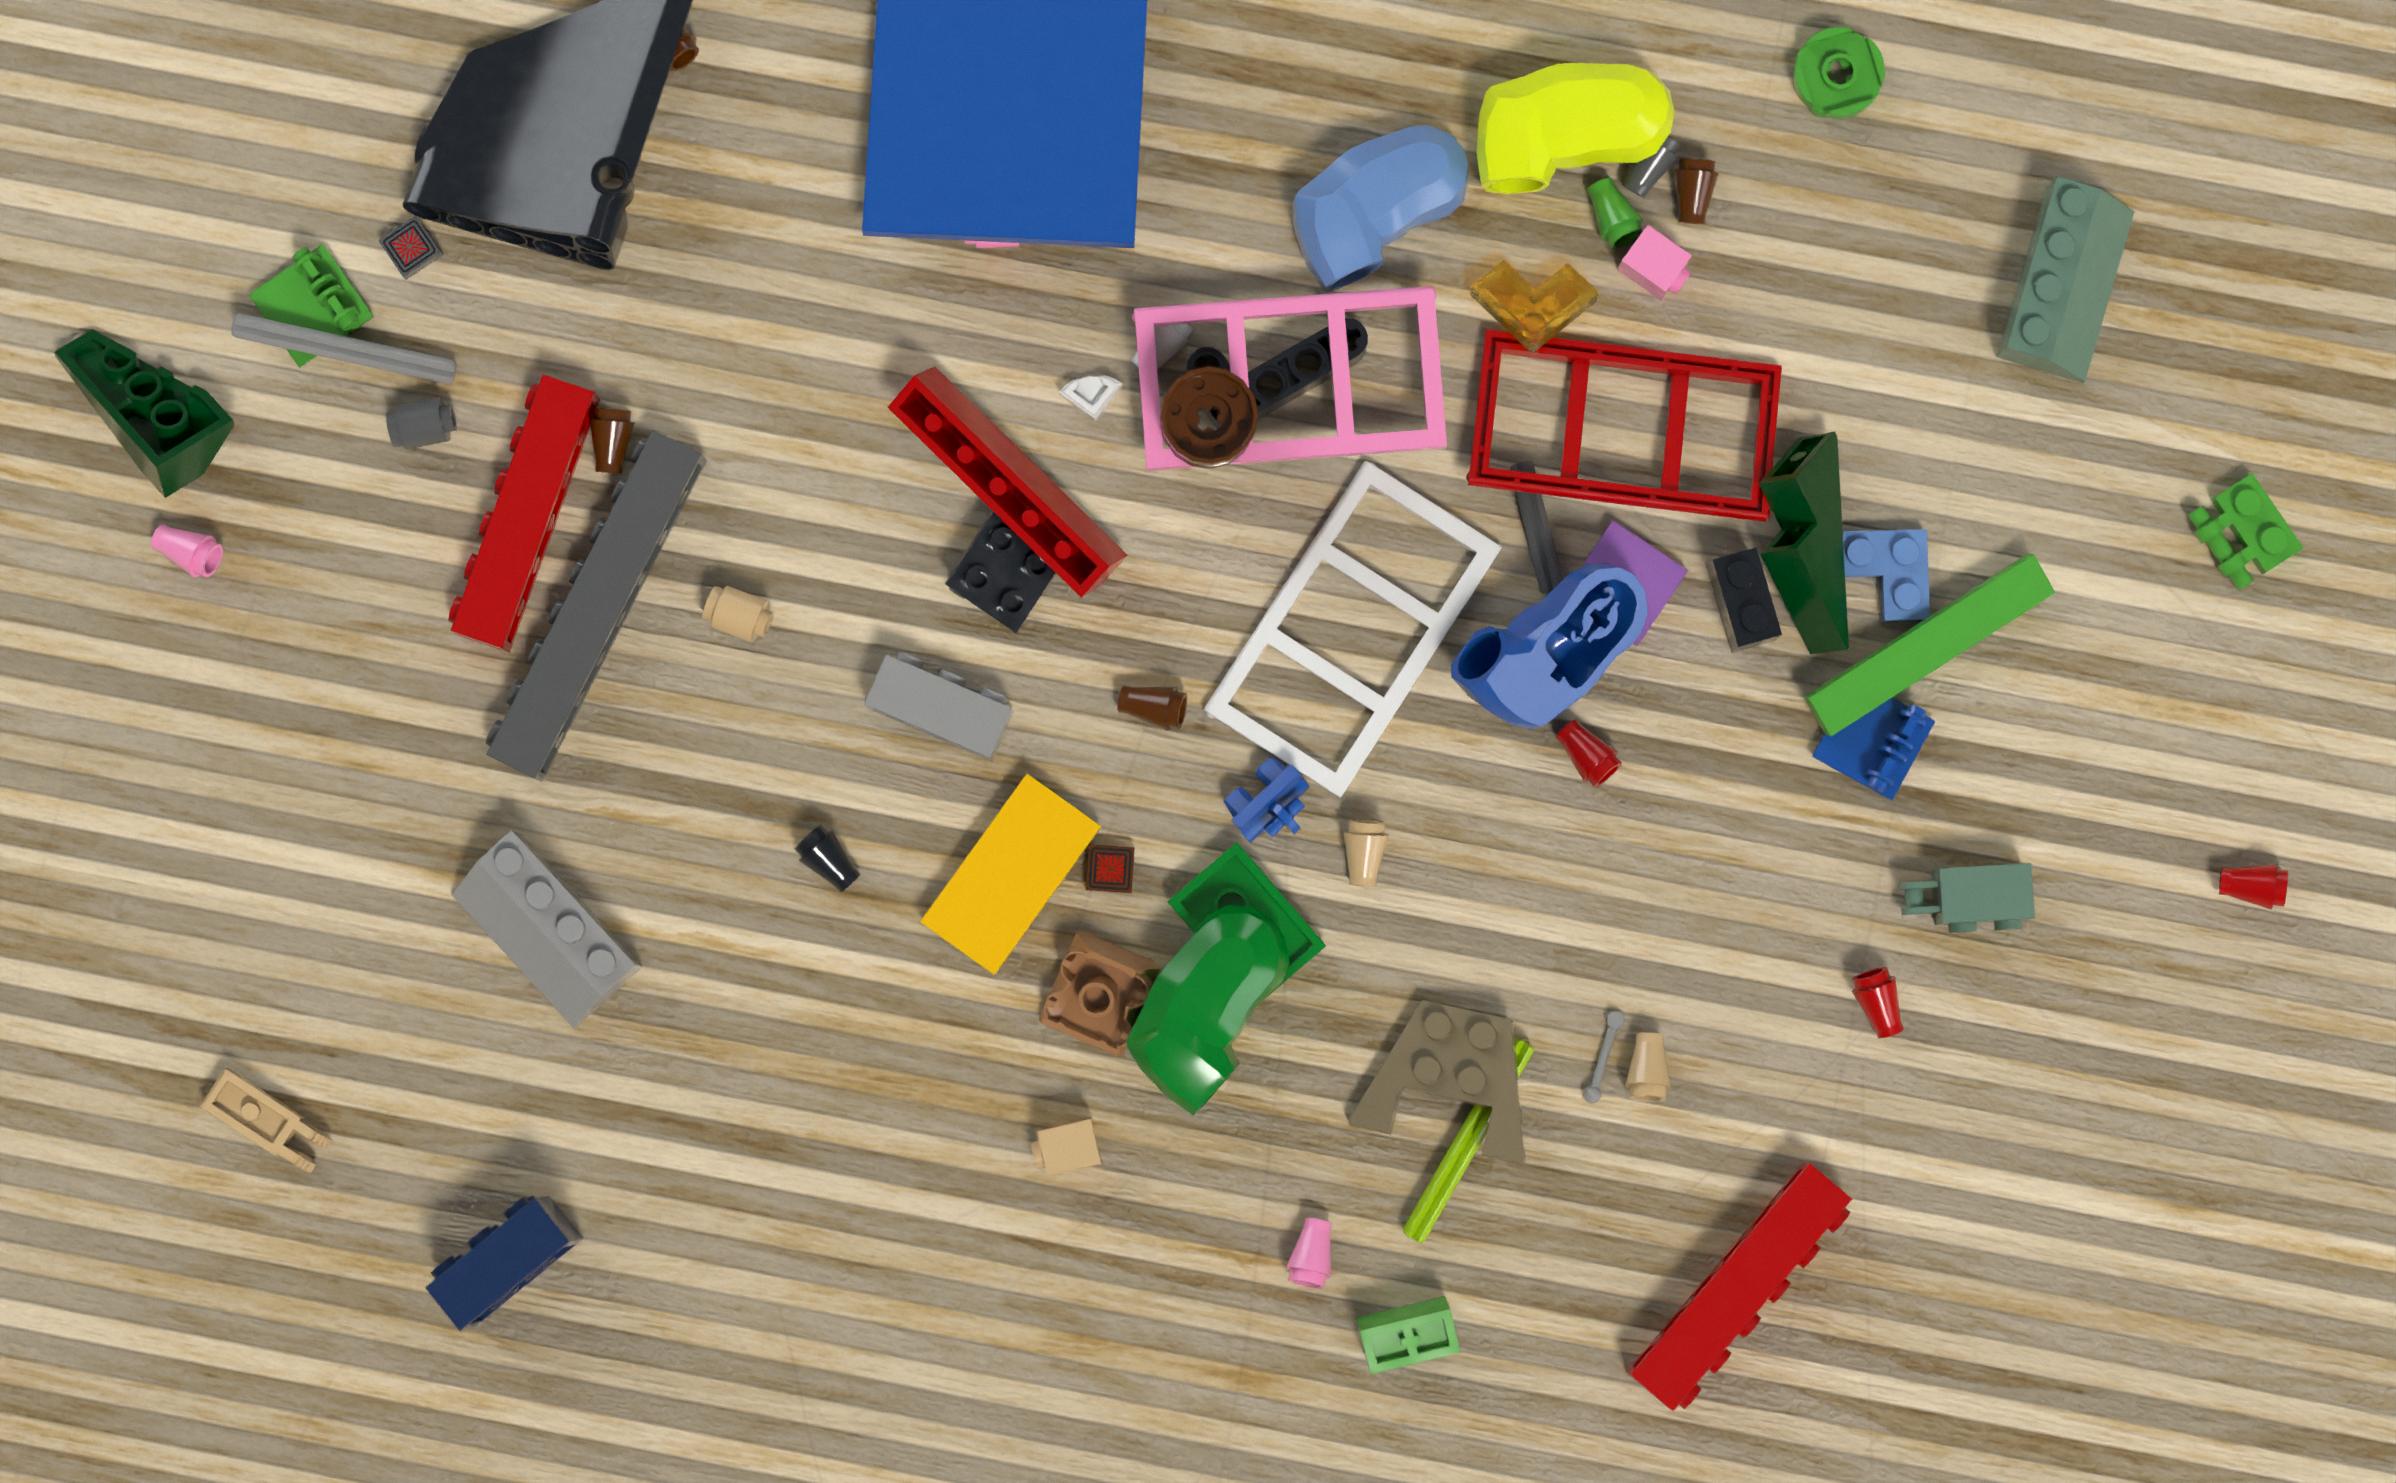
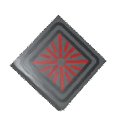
M414 216L378 240L405 280L443 256L417 216Z

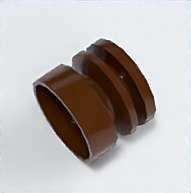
M1207 366L1190 370L1173 382L1163 399L1160 425L1164 441L1175 457L1192 467L1213 469L1229 465L1244 454L1256 431L1258 410L1254 394L1243 379L1227 369ZM1201 410L1207 414L1212 410L1217 411L1219 415L1216 422L1220 427L1217 430L1211 427H1207L1204 431L1199 429L1198 425L1201 418L1197 413Z

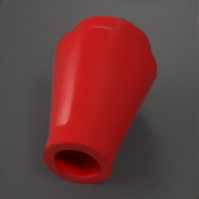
M1576 719L1568 723L1556 735V739L1563 745L1584 782L1590 781L1595 788L1606 782L1622 765V762L1616 757L1618 751L1584 728Z
M2277 864L2241 868L2222 867L2219 880V895L2231 896L2271 910L2273 905L2284 907L2288 885V870L2277 869Z
M1887 967L1875 968L1855 976L1852 979L1855 986L1852 993L1874 1027L1877 1037L1887 1038L1902 1032L1904 1028L1900 1017L1896 977L1890 976Z

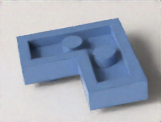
M1927 529L1843 531L1845 578H1880L1882 622H1921L1930 616Z

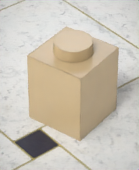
M1092 1119L1037 1131L1039 1141L1031 1142L1036 1168H1045L1047 1177L1102 1164Z

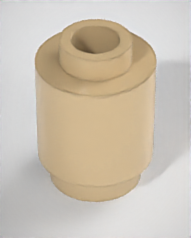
M728 585L724 589L714 586L707 598L702 619L710 622L713 629L753 643L757 636L763 638L766 636L773 619V612L767 610L768 600Z

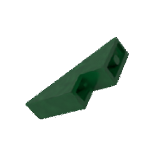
M1834 431L1798 438L1759 483L1781 527L1779 533L1762 551L1761 556L1810 654L1847 650L1849 648L1838 438Z

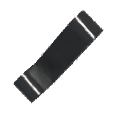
M1345 318L1347 338H1357L1354 350L1350 351L1348 348L1350 368L1363 359L1367 349L1368 334L1366 328L1359 321ZM1328 326L1248 372L1249 389L1254 394L1258 410L1257 420L1332 378V366L1329 363L1327 354L1330 351ZM1321 344H1326V350L1323 348ZM1202 347L1195 350L1187 361V372L1194 370L1203 361H1211L1219 368L1230 371V365L1225 356L1213 347ZM1303 355H1312L1319 360L1321 367L1316 373L1305 375L1296 368L1295 363L1297 359ZM1273 377L1279 381L1282 389L1276 396L1265 397L1257 391V383L1262 378ZM1212 410L1207 415L1212 424L1218 429L1220 426L1216 420L1219 414L1217 411Z

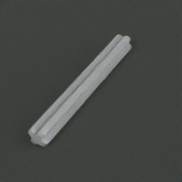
M241 313L235 315L231 328L234 337L445 384H451L455 378L457 365L451 359Z

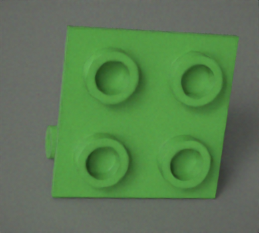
M321 244L313 251H310L308 247L300 249L293 255L294 264L249 294L265 319L341 336L349 335L374 317L324 244ZM286 349L299 368L317 357V355Z

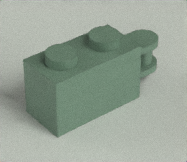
M2031 863L1939 868L1931 871L1932 881L1899 883L1900 890H1905L1906 908H1901L1902 915L1935 914V925H1948L1949 933L1976 932V923L1994 922L1995 931L2022 929V920L2035 918ZM1923 889H1933L1934 906H1924Z

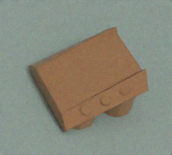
M1076 932L1072 944L1062 961L1059 974L1045 1002L1039 1021L1046 1026L1121 1057L1127 1047V1039L1144 1006L1160 967L1152 958H1145L1095 936L1092 932Z

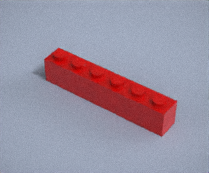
M936 367L914 375L887 407L1081 598L1100 587L1128 556Z
M542 374L539 385L533 384L525 402V409L529 410L524 427L518 426L511 439L510 452H513L514 455L509 469L503 468L495 484L494 493L499 495L493 512H486L480 526L479 536L483 537V541L478 555L471 554L465 567L464 579L468 580L463 597L457 596L449 612L448 621L453 623L450 631L458 636L510 653L589 433V419H594L595 408H598L600 398L594 391Z
M1803 1162L1626 1373L1671 1411H1674L1678 1405L1683 1409L1687 1408L1700 1393L1702 1388L1697 1383L1705 1373L1710 1370L1715 1374L1728 1360L1731 1352L1727 1347L1738 1334L1744 1339L1761 1320V1317L1757 1314L1759 1309L1768 1299L1775 1303L1788 1289L1791 1282L1786 1277L1797 1264L1804 1268L1816 1256L1821 1248L1816 1242L1828 1229L1833 1233L1844 1223L1850 1214L1846 1206L1851 1202L1852 1198L1811 1163Z

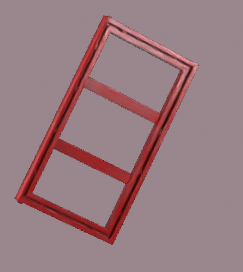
M1486 329L1470 469L1466 475L1468 486L1767 522V518L1770 516L1769 503L1759 483L1773 468L1782 366ZM1501 354L1572 362L1560 476L1489 468ZM1589 365L1672 375L1660 489L1578 479ZM1689 377L1760 386L1749 500L1678 491Z

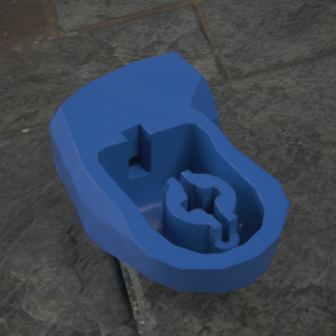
M1588 563L1568 574L1542 601L1522 611L1511 621L1507 629H1496L1489 626L1476 631L1451 664V677L1467 696L1505 722L1529 730L1544 726L1584 696L1597 683L1614 659L1629 648L1641 634L1648 614L1645 589L1637 577L1629 571L1609 563Z

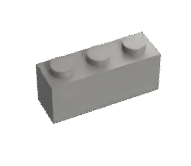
M899 652L897 658L886 654L864 705L872 711L992 762L1014 713L1011 707L1005 705L1008 698L985 687L982 688L980 694L964 688L966 682L964 678L941 669L939 676L922 670L925 662L904 652Z

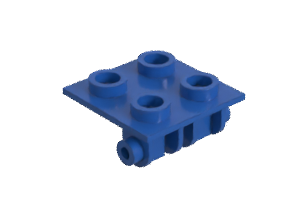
M1892 697L1833 736H1826L1824 733L1812 757L1892 801L1935 721L1925 716L1927 712L1914 704L1907 706Z

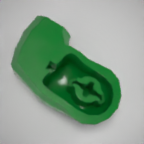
M1227 905L1210 912L1196 927L1189 940L1157 976L1127 1039V1048L1141 1071L1166 1097L1193 1115L1208 1102L1237 1068L1240 1062L1237 1060L1231 1044L1247 1025L1254 1009L1285 978L1290 963L1285 937L1271 918L1252 907Z

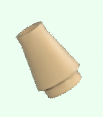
M1361 819L1349 820L1348 830L1343 831L1349 869V885L1376 886L1377 874L1389 834L1384 833L1385 822Z
M1648 1032L1636 1034V1045L1625 1085L1626 1088L1630 1089V1099L1645 1102L1666 1100L1667 1090L1671 1089L1663 1045L1664 1035Z

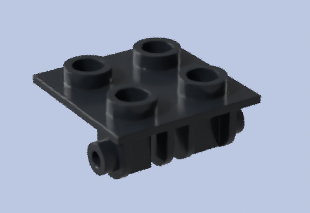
M992 511L945 582V585L949 587L951 592L962 599H967L1004 626L1017 633L1055 575V572Z

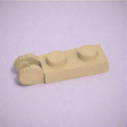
M229 1068L223 1070L200 1105L203 1110L272 1155L282 1156L308 1173L312 1172L316 1163L307 1154L287 1145L294 1133L297 1131L312 1144L326 1149L332 1141L328 1135L303 1121L305 1117Z

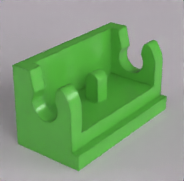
M1445 1296L1356 1317L1370 1374L1461 1353L1451 1309Z

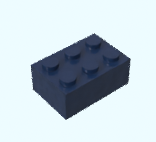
M533 1195L529 1198L524 1196L503 1213L508 1220L500 1227L498 1225L492 1228L487 1226L467 1242L471 1248L464 1256L459 1254L455 1258L453 1255L431 1272L435 1280L425 1288L459 1331L479 1325L583 1240V1237L550 1196L535 1198Z

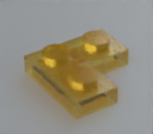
M1505 260L1475 282L1470 290V296L1531 353H1534L1598 301L1599 292L1568 263L1534 289Z

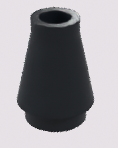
M821 824L794 848L801 856L798 861L830 882L840 892L848 888L861 875L852 864L833 830L828 832Z

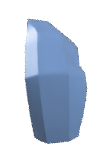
M1430 125L1410 126L1351 148L1298 191L1292 203L1295 234L1305 263L1324 292L1341 289L1370 275L1384 264L1382 246L1396 241L1415 227L1451 215L1465 199L1470 177L1464 148L1453 135Z

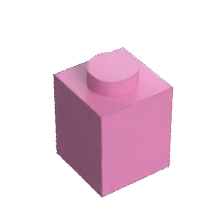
M1647 225L1624 256L1617 270L1659 300H1662L1669 290L1677 294L1692 273L1685 268L1692 255L1650 225Z

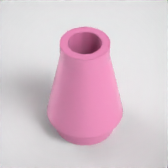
M162 524L155 530L151 539L152 549L162 553L195 578L199 576L210 577L217 570L222 560L223 547L221 544L216 543L215 538L211 535L175 529Z
M1305 1218L1302 1232L1286 1266V1269L1290 1271L1289 1282L1311 1288H1324L1326 1278H1331L1330 1232L1332 1223L1315 1218Z

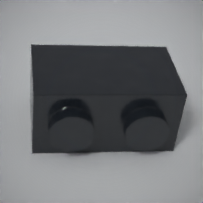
M1757 547L1713 559L1706 568L1731 653L1776 641L1782 635Z

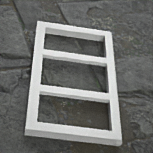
M1364 461L1203 711L1206 712L1209 718L1217 719L1288 766L1292 764L1302 775L1341 799L1502 547L1380 470L1374 463ZM1369 487L1476 554L1439 613L1332 546ZM1322 560L1428 627V630L1384 697L1278 630ZM1267 644L1374 712L1336 772H1333L1229 705Z

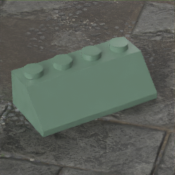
M2059 176L2055 177L2045 190L1997 358L2077 382H2085L2133 219V210L2100 188Z

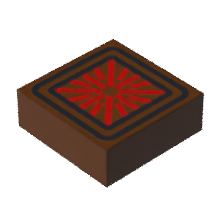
M1089 845L1086 891L1132 894L1135 847Z

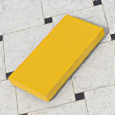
M1026 774L920 922L993 975H996L1099 832L1101 826L1029 774Z

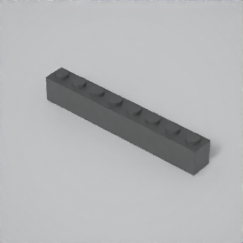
M652 430L648 439L641 438L635 447L631 457V462L635 463L628 479L622 477L615 486L610 499L614 506L607 520L600 518L595 525L590 537V542L594 545L587 559L580 558L574 566L569 578V582L573 586L566 600L560 598L554 605L548 619V623L552 624V627L545 641L538 639L533 646L527 663L532 666L524 681L518 679L513 685L506 702L511 707L503 722L497 720L494 723L486 739V745L490 746L486 755L540 782H543L707 462L701 453Z

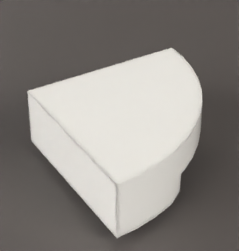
M1087 376L1069 382L1060 390L1059 395L1096 422L1121 389L1122 383L1109 376Z

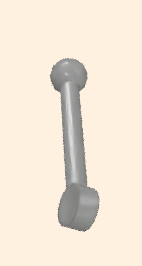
M1619 1011L1610 1012L1606 1017L1608 1030L1591 1084L1583 1091V1097L1588 1103H1596L1601 1098L1599 1086L1617 1029L1621 1028L1625 1023L1624 1015Z

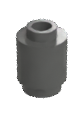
M441 397L397 405L396 410L386 413L387 429L394 447L404 446L408 450L448 442L451 438L450 432L457 430L454 409L451 404L444 405Z

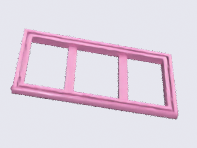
M1434 286L1134 308L1132 320L1136 326L1147 471L1196 468L1175 457L1170 449H1163L1154 326L1226 321L1230 372L1243 379L1249 387L1244 320L1327 314L1337 436L1254 443L1252 439L1244 454L1229 465L1446 449L1447 438L1435 306L1437 293L1434 290ZM1416 307L1426 430L1355 435L1345 312Z

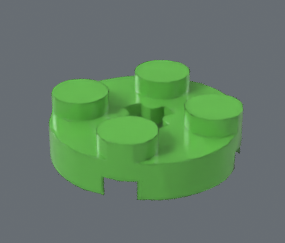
M1846 27L1827 28L1811 36L1799 51L1793 68L1794 88L1802 103L1808 107L1814 116L1831 119L1851 118L1865 111L1876 99L1885 77V64L1879 48L1868 37L1865 39L1860 34L1853 33L1854 30ZM1838 62L1841 69L1849 68L1850 75L1845 77L1844 84H1837L1835 80L1828 78L1827 74L1832 70V63Z

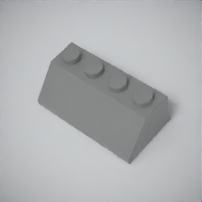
M511 830L484 854L452 893V896L573 1028L580 1025L642 967L521 833Z

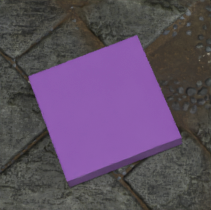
M1612 520L1582 565L1584 566L1588 563H1609L1633 573L1644 587L1648 614L1643 631L1633 643L1636 647L1688 572L1686 568L1614 520Z

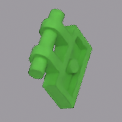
M2253 473L2211 499L2221 514L2214 520L2203 505L2188 515L2197 529L2194 534L2201 544L2207 543L2220 562L2217 568L2224 578L2230 577L2238 590L2254 581L2244 566L2251 560L2261 575L2303 549V546ZM2228 526L2244 548L2238 553L2234 552L2221 533Z

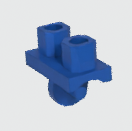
M1269 757L1258 767L1255 773L1257 778L1266 786L1262 792L1253 798L1241 786L1224 799L1226 807L1233 816L1231 821L1250 843L1264 830L1273 837L1284 826L1294 835L1301 829L1293 818L1305 807L1298 798L1310 787L1301 777V773L1292 764L1286 767L1273 757Z

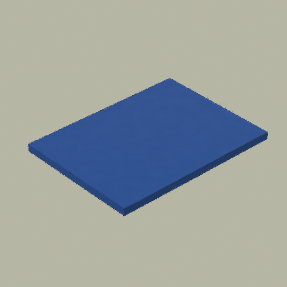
M877 0L862 223L863 236L1135 248L1148 0Z

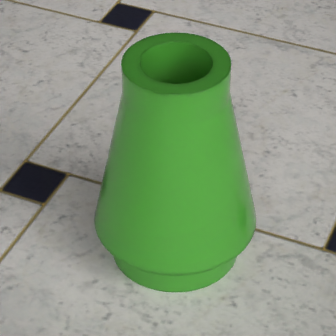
M1605 178L1588 188L1587 191L1592 200L1602 241H1608L1611 248H1620L1635 241L1643 232L1640 226L1642 218L1616 188L1613 180Z

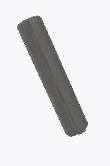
M1532 461L1519 462L1510 467V470L1536 473ZM1514 491L1540 592L1542 594H1549L1563 580L1542 495Z

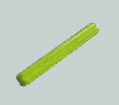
M1515 1038L1519 1078L1532 1056L1534 1048L1520 1038ZM1478 1105L1472 1107L1403 1227V1233L1418 1243H1423L1428 1237L1486 1136L1492 1112L1491 1108Z

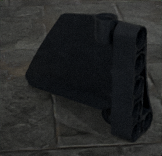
M602 0L542 26L471 51L466 56L429 125L424 126L420 133L415 151L416 167L402 204L403 208L409 213L426 220L602 270L614 269L627 232L626 207L634 198L633 179L693 0ZM610 178H619L624 181L620 187L615 189H607L602 186L603 182Z

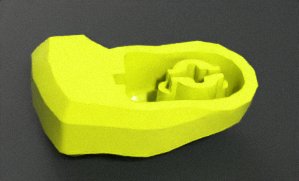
M1596 63L1556 64L1526 76L1491 86L1485 93L1478 121L1476 154L1481 185L1486 192L1498 194L1537 192L1549 186L1550 179L1556 168H1577L1594 163H1638L1656 154L1672 129L1675 111L1670 90L1656 73L1641 67L1628 64Z

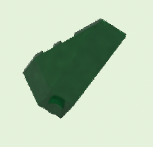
M93 329L54 352L57 360L138 468L165 498L204 475L234 427L233 419L208 391L197 385L193 387L175 379L173 372L162 366L158 369L137 358L134 351Z

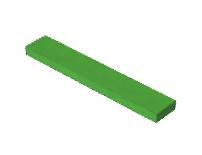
M2028 553L1813 690L1804 698L1825 735L1831 737L2047 599L2055 591L2035 555Z

